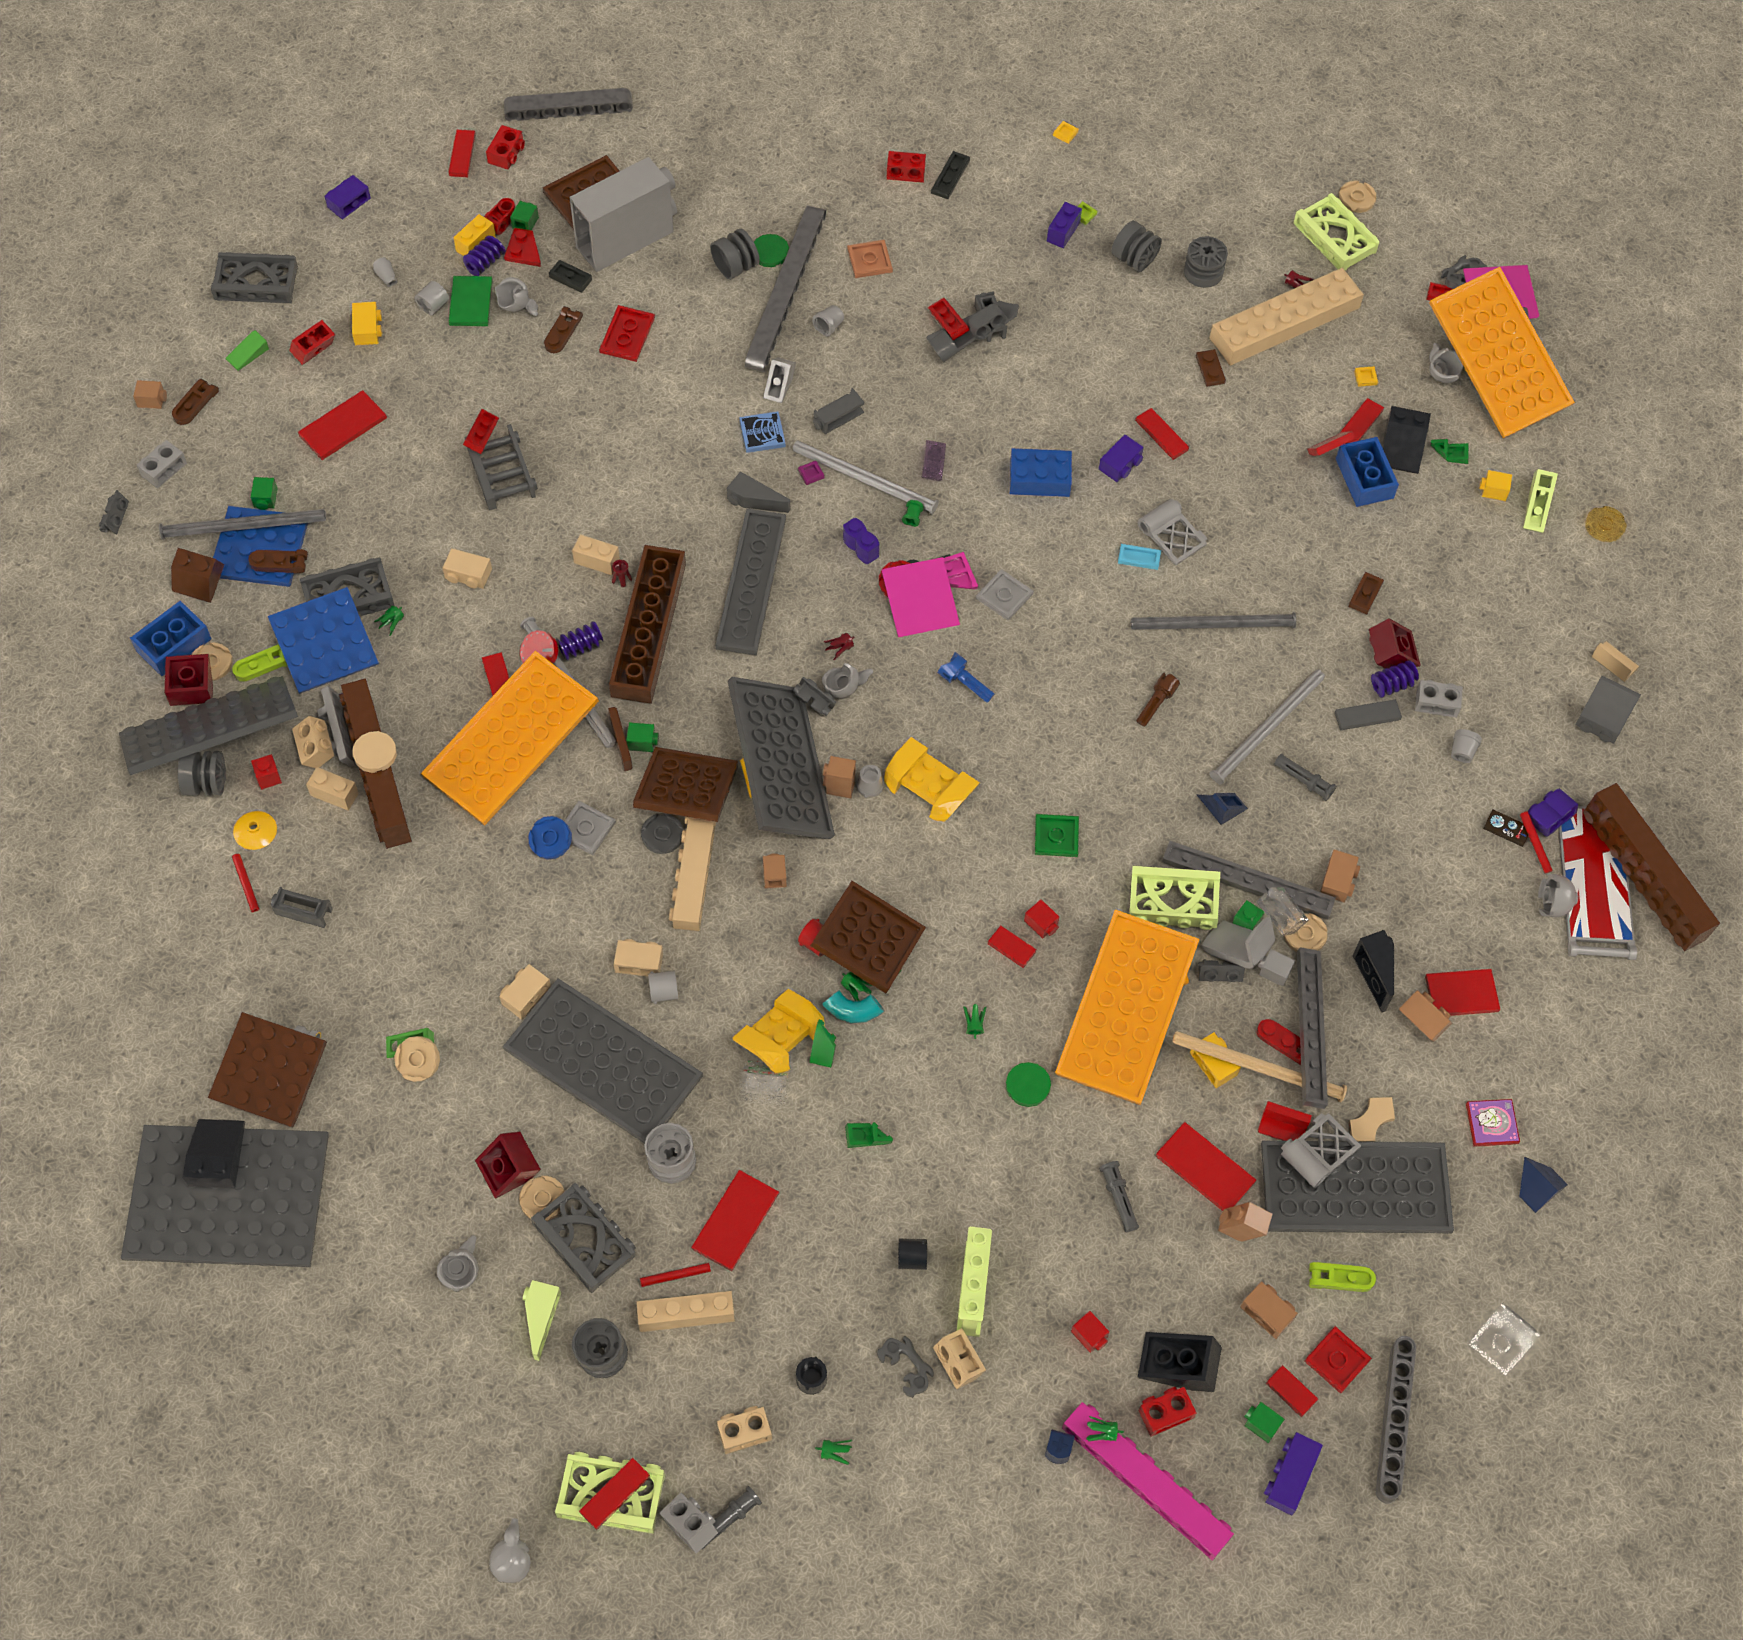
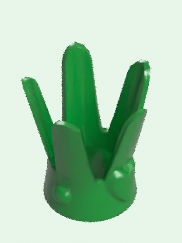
M391 606L388 608L384 615L374 621L378 622L380 620L382 622L378 629L392 622L389 635L391 636L397 623L404 617L401 611L402 607Z
M854 973L842 974L844 977L841 984L850 992L855 1001L856 999L860 1001L856 989L859 992L872 993L864 984L872 985L861 980Z
M977 1004L973 1005L972 1019L968 1014L967 1008L963 1006L967 1021L966 1033L974 1035V1039H976V1035L984 1033L983 1021L987 1008L984 1007L979 1015Z
M1089 1416L1102 1423L1087 1422V1426L1092 1430L1104 1433L1089 1435L1086 1438L1088 1441H1116L1117 1434L1124 1433V1431L1118 1430L1117 1422H1106Z
M852 1439L836 1442L823 1440L822 1448L816 1447L815 1449L822 1450L821 1459H832L848 1465L849 1462L834 1453H848L852 1446L838 1443L851 1442Z

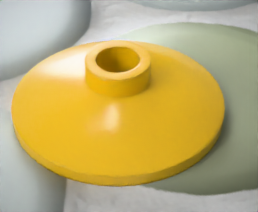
M252 811L244 814L237 820L233 829V835L241 847L257 850L266 847L273 841L277 833V824L268 813ZM257 825V828L250 829L251 826Z

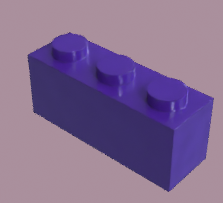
M1298 1432L1292 1438H1287L1282 1449L1286 1452L1284 1459H1278L1273 1470L1277 1474L1274 1482L1269 1480L1264 1494L1268 1496L1265 1503L1291 1516L1295 1513L1323 1447L1322 1444Z

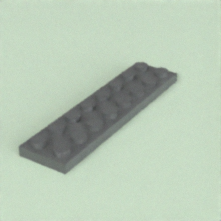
M746 508L717 636L716 650L757 656L785 528L786 514Z

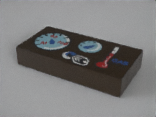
M1492 809L1483 829L1523 847L1528 838L1524 824Z

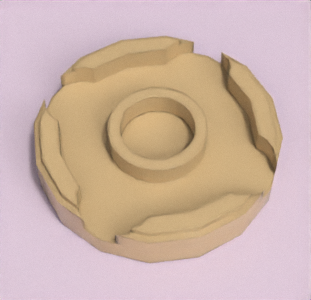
M1350 181L1340 189L1339 199L1348 210L1356 213L1367 212L1372 209L1376 202L1374 188L1365 182L1362 184L1359 183L1360 181Z
M215 642L205 646L203 644L192 653V655L209 654L213 681L224 677L233 665L232 655L223 644Z
M379 731L368 732L362 735L353 746V758L357 766L363 771L370 773L388 769L394 763L397 756L396 745L393 739L386 733Z
M1297 913L1291 916L1285 924L1284 939L1288 946L1296 952L1300 947L1319 951L1326 944L1327 927L1322 919L1315 914Z
M422 1036L405 1039L397 1047L394 1056L395 1066L402 1074L401 1076L413 1082L424 1081L432 1077L438 1070L440 1063L439 1051L436 1045L430 1039Z
M549 1176L530 1179L522 1187L519 1194L523 1213L531 1219L536 1213L542 1211L564 1193V1188L559 1181ZM560 1207L545 1220L549 1221L557 1217L561 1213Z

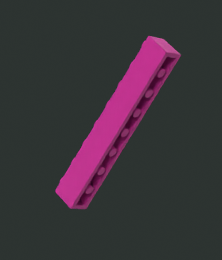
M1082 1402L1064 1422L1062 1429L1067 1434L1074 1435L1076 1442L1213 1561L1234 1535L1229 1524L1222 1519H1216L1212 1515V1510L1201 1502L1199 1504L1193 1499V1494L1186 1487L1178 1486L1173 1481L1174 1477L1164 1469L1161 1471L1154 1465L1155 1461L1151 1456L1139 1452L1136 1449V1444L1130 1438H1123L1118 1433L1116 1441H1088L1086 1439L1087 1436L1104 1433L1092 1430L1087 1426V1422L1102 1423L1089 1416L1100 1420L1103 1419L1098 1416L1099 1412L1092 1405H1086Z

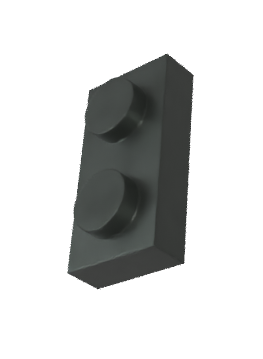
M558 260L549 272V278L581 293L592 281L591 274L561 260Z

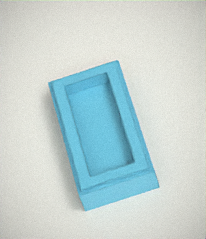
M1121 544L1118 564L1158 570L1161 550Z

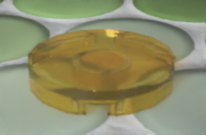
M1609 506L1593 508L1588 513L1585 521L1589 534L1602 542L1619 540L1624 535L1627 527L1623 514Z

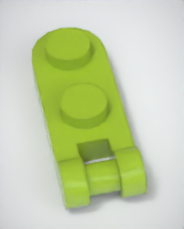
M278 644L237 661L233 665L232 670L237 680L245 682L288 665Z
M1321 1262L1309 1264V1271L1312 1272V1278L1309 1279L1310 1288L1368 1292L1376 1283L1375 1273L1367 1267ZM1321 1273H1328V1279L1321 1278Z

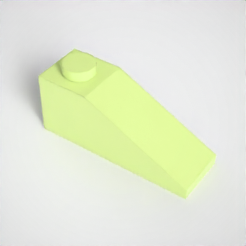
M1540 469L1534 472L1523 526L1524 529L1544 532L1558 473Z
M532 1280L530 1287L527 1286L525 1288L523 1300L525 1301L532 1354L534 1359L539 1361L561 1291L557 1286Z

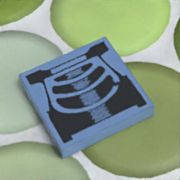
M778 411L739 417L746 453L786 447Z

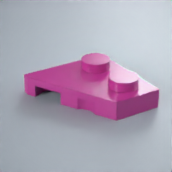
M964 552L943 558L951 587L964 589L978 588Z

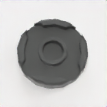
M671 814L653 815L642 826L641 838L643 844L654 853L666 854L673 852L682 843L683 826L678 818Z

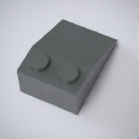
M1601 676L1575 725L1586 733L1598 736L1604 742L1614 744L1641 694Z

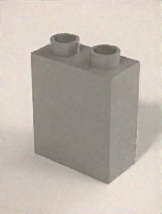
M647 157L570 196L576 248L596 272L674 232L672 216L677 214V207L671 197L670 190L675 188V181L671 172L666 167L659 169Z

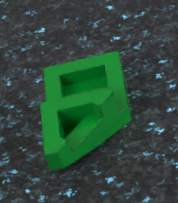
M1448 439L1431 440V446L1447 462L1468 464L1469 443L1448 444Z
M819 1019L809 1063L831 1068L836 1044L834 1043L836 1036L833 1033L830 1034L824 1027L825 1023Z
M875 1122L872 1125L870 1123H847L845 1126L847 1148L886 1145L893 1142V1138L890 1135L884 1134Z

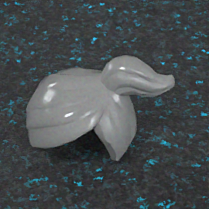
M506 278L495 287L497 302L502 309L509 312H518L526 308L530 314L538 315L536 301L529 298L527 286L518 278Z
M1434 343L1429 355L1431 362L1429 366L1430 374L1434 379L1442 383L1457 381L1461 376L1464 366L1456 351L1449 350L1448 348L1441 350L1440 346Z
M844 663L842 668L828 670L822 677V683L826 692L830 693L834 698L843 699L853 694L858 686L865 684L873 670L866 669L858 672L855 667Z
M474 1235L466 1240L459 1249H454L444 1256L437 1266L439 1281L454 1292L470 1287L478 1276L479 1265L473 1255L477 1238Z
M516 1518L512 1519L509 1527L505 1530L504 1540L499 1541L490 1554V1571L500 1583L520 1582L526 1577L530 1569L529 1548L526 1543L519 1539V1524Z

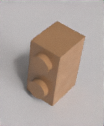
M830 756L829 764L825 763L823 770V786H826V794L852 798L856 780V760Z
M1334 849L1320 892L1336 897L1335 900L1345 903L1347 896L1351 897L1354 891L1355 884H1352V879H1357L1361 867L1357 865L1359 857Z
M1417 990L1399 1010L1434 1042L1452 1024L1449 1020L1451 1015L1442 1006L1437 1009L1432 1004L1435 1000L1426 991L1421 994Z
M1251 1202L1224 1209L1221 1213L1218 1231L1241 1242L1267 1235L1272 1213Z
M1262 1281L1240 1306L1275 1339L1284 1332L1298 1314L1290 1302L1287 1300L1283 1301L1269 1284L1265 1285Z

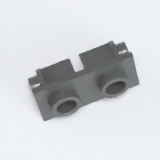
M118 490L108 498L105 508L107 514H103L99 523V530L106 533L108 530H111L114 534H118L129 503Z
M802 677L800 683L793 689L795 695L806 704L812 698L814 701L810 707L820 715L824 714L827 716L836 704L834 697L830 693L821 691L817 684L809 678Z
M1203 959V962H1198V970H1200L1199 981L1243 982L1245 968L1228 961H1223L1222 965L1214 960Z

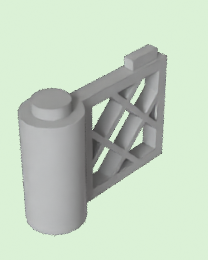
M1169 499L1138 520V526L1146 536L1152 538L1176 566L1207 545V537L1201 530L1196 531L1181 513V504L1177 500ZM1181 522L1185 527V532L1175 531V524ZM1162 533L1170 534V542L1162 541L1158 536ZM1173 536L1184 537V545L1173 543ZM1187 538L1196 539L1200 544L1196 547L1188 546ZM1172 548L1183 549V555L1177 559L1172 553Z
M1321 1113L1311 1122L1314 1126L1294 1141L1289 1139L1281 1147L1283 1150L1281 1155L1313 1188L1320 1185L1329 1174L1361 1147L1329 1113L1325 1116ZM1327 1122L1334 1129V1134L1323 1133L1322 1125ZM1308 1137L1318 1138L1319 1147H1311L1305 1140ZM1323 1139L1334 1140L1335 1149L1323 1148ZM1339 1140L1347 1141L1352 1148L1349 1151L1339 1150ZM1323 1153L1335 1154V1163L1330 1166L1324 1160Z

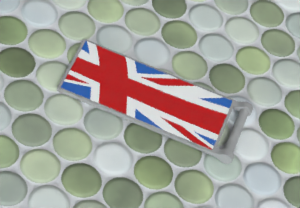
M1578 806L1577 813L1559 827L1562 876L1571 880L1578 893L1577 904L1566 914L1568 955L1573 957L1577 955L1627 957L1628 960H1636L1637 948L1634 939L1628 875L1624 873L1618 859L1611 855L1610 849L1605 842L1598 837L1594 827L1585 819L1583 811L1586 807ZM1576 941L1627 944V949L1577 946Z

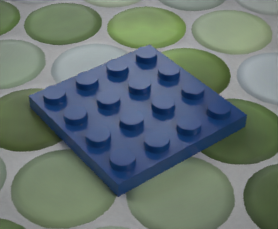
M228 506L225 519L284 512ZM308 523L221 532L213 558L224 564L220 579L290 587L294 573L255 571L249 564V555L256 550L296 551L301 549Z
M348 587L268 616L299 694L379 664Z

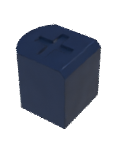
M1052 1429L1045 1452L1046 1458L1055 1464L1068 1462L1075 1436Z

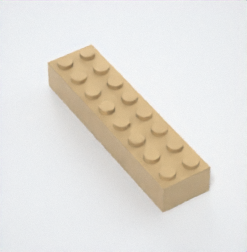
M1342 267L1213 324L1210 340L1231 366L1359 309L1364 294Z

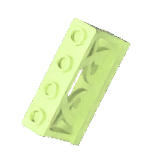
M1332 193L1310 207L1296 212L1293 224L1337 269L1343 267L1344 270H1347L1348 267L1377 252L1379 245L1377 237ZM1328 208L1333 214L1327 211L1326 216H1323L1322 211ZM1329 225L1345 228L1347 240L1330 238L1327 235ZM1358 241H1361L1366 247L1358 249L1354 246L1361 247L1362 244L1358 243ZM1349 251L1354 253L1350 256L1347 255Z
M1132 866L1129 914L1164 927L1174 925L1180 928L1200 927L1204 930L1217 928L1220 872ZM1137 883L1144 885L1146 893L1136 896ZM1157 885L1165 886L1164 889L1160 891H1155L1160 889L1159 887H1157ZM1172 886H1178L1180 892L1187 898H1190L1187 903L1175 910L1159 898V896L1168 893ZM1194 887V889H1192L1190 892H1188L1185 888ZM1207 888L1213 889V901L1203 897ZM1149 898L1150 900L1144 903L1143 908L1149 906L1151 910H1139L1137 907L1138 902ZM1199 902L1206 903L1211 908V912L1209 914H1197L1198 910L1205 912L1204 906L1199 904Z
M971 1226L968 1228L957 1330L962 1328L966 1335L980 1337L981 1322L984 1315L992 1230Z
M575 1452L574 1455L568 1454L555 1510L557 1518L589 1523L579 1513V1510L591 1500L586 1497L588 1495L594 1497L597 1493L593 1490L603 1482L613 1478L630 1460H622V1463L613 1462V1459L607 1456H598V1459L589 1458V1455L583 1452ZM646 1464V1467L643 1468L650 1474L649 1479L654 1483L653 1490L647 1495L638 1496L637 1492H642L647 1487V1485L641 1486L625 1502H632V1505H626L629 1509L628 1512L623 1514L618 1509L603 1525L654 1534L665 1478L664 1470H661V1467L658 1465ZM580 1467H585L589 1470V1475L587 1476L580 1474L581 1480L586 1483L583 1487L578 1485L573 1479L574 1471ZM596 1469H601L605 1471L597 1474ZM571 1485L579 1492L572 1501V1504L567 1505L566 1501ZM652 1499L649 1518L643 1517L641 1502Z

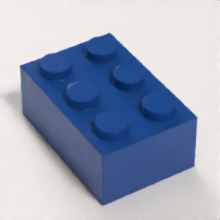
M1378 437L1339 446L1336 461L1356 507L1394 499L1399 484Z
M1011 449L1010 494L1070 497L1072 451Z
M181 601L130 637L136 652L161 677L165 675L166 657L191 655L199 646L206 644L212 639L207 626Z

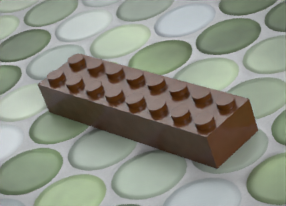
M644 545L609 682L610 696L612 698L652 704L686 567L685 551Z
M366 678L342 684L343 693L339 694L354 746L356 740L368 732H381ZM391 766L386 770H379L375 773L363 771L359 768L380 843L384 842L386 849L412 842Z
M1615 783L1597 792L1583 811L1585 819L1597 831L1598 837L1608 846L1611 855L1621 863L1624 873L1631 878L1637 891L1642 893L1651 910L1655 911L1661 919L1662 925L1672 934L1675 943L1682 947L1684 951H1687L1706 941L1720 925L1713 912L1620 786Z

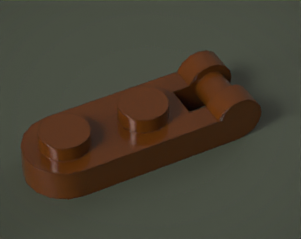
M563 306L558 319L544 340L545 349L549 353H559L563 350L581 321L583 313L577 310L575 312L571 311L570 308Z
M199 379L173 408L172 416L174 421L179 425L189 424L209 400L215 397L219 392V388L213 384L209 385L203 379Z
M303 549L296 551L256 550L249 555V564L253 570L259 572L304 573L306 569L304 562L307 560L308 552Z

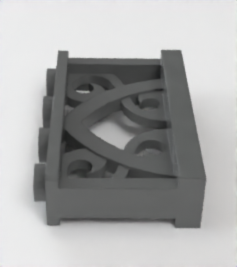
M219 252L214 281L211 285L214 300L292 303L295 278L298 270L296 257L287 254ZM226 267L230 268L232 275L224 271ZM257 269L268 276V278L261 280L257 285L249 284L245 278H242ZM277 269H287L288 272L285 275L280 276L281 274H283L284 271ZM223 277L228 279L226 283H222ZM287 280L286 286L280 285V282Z
M380 557L370 558L363 562L348 564L341 568L329 569L322 573L310 574L300 578L306 602L318 598L311 594L313 589L323 587L322 590H316V592L324 596L337 591L341 585L347 583L361 588L353 597V602L359 616L386 610L394 606ZM377 573V574L379 575V576H378V579H377L374 583L369 584L370 582H372L373 576H371V577H365V576H366V575H369V574ZM383 583L385 592L378 593L375 588Z
M574 1183L542 1211L531 1217L533 1226L579 1280L593 1293L601 1284L635 1257L634 1249L636 1247L628 1237L624 1239L619 1232L621 1230L613 1220L610 1222L604 1216L606 1212L599 1203L594 1204L589 1199L591 1195L583 1185L579 1187ZM570 1199L579 1200L582 1208L576 1210L572 1205V1215H567L565 1211L566 1202ZM560 1207L562 1217L547 1222L545 1219ZM587 1210H589L594 1217L587 1216ZM572 1224L596 1227L597 1246L595 1251L589 1247H578L573 1250L569 1248L574 1238ZM567 1225L569 1235L563 1238L559 1233L562 1230L566 1231L564 1226ZM605 1230L612 1238L605 1240ZM611 1245H617L621 1249V1256L617 1260H608L603 1257V1253L607 1255L615 1254V1252L610 1251ZM585 1252L591 1254L593 1259L587 1255L588 1259L581 1261L579 1257L581 1253ZM600 1262L610 1266L595 1279L593 1274Z

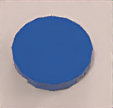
M547 816L537 820L529 832V845L532 851L544 859H557L564 855L572 842V832L569 826L562 819L555 816Z

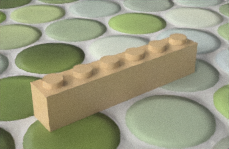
M685 817L687 830L682 831L681 842L684 843V849L679 850L678 862H681V868L676 869L675 881L678 882V887L673 889L672 901H675V906L670 908L669 921H673L674 929L700 931L716 822Z

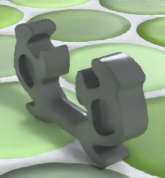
M1464 255L1452 267L1444 269L1441 278L1446 277L1445 285L1455 289L1466 283L1465 276L1461 273L1455 274L1456 272L1464 268L1487 267V265L1478 258L1466 259L1467 256Z
M903 1337L905 1344L897 1339L890 1338L886 1340L882 1348L878 1349V1359L881 1363H884L885 1356L892 1359L890 1364L895 1365L900 1360L901 1353L907 1355L917 1368V1374L915 1375L910 1372L905 1375L903 1381H909L910 1387L904 1386L903 1392L911 1398L916 1394L925 1392L929 1384L926 1373L933 1377V1369L923 1362L908 1337Z

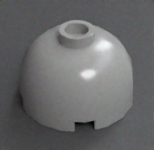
M1548 873L1546 874L1548 878L1542 879L1538 891V898H1543V909H1539V912L1542 916L1547 917L1565 916L1577 904L1578 893L1571 880L1567 877Z

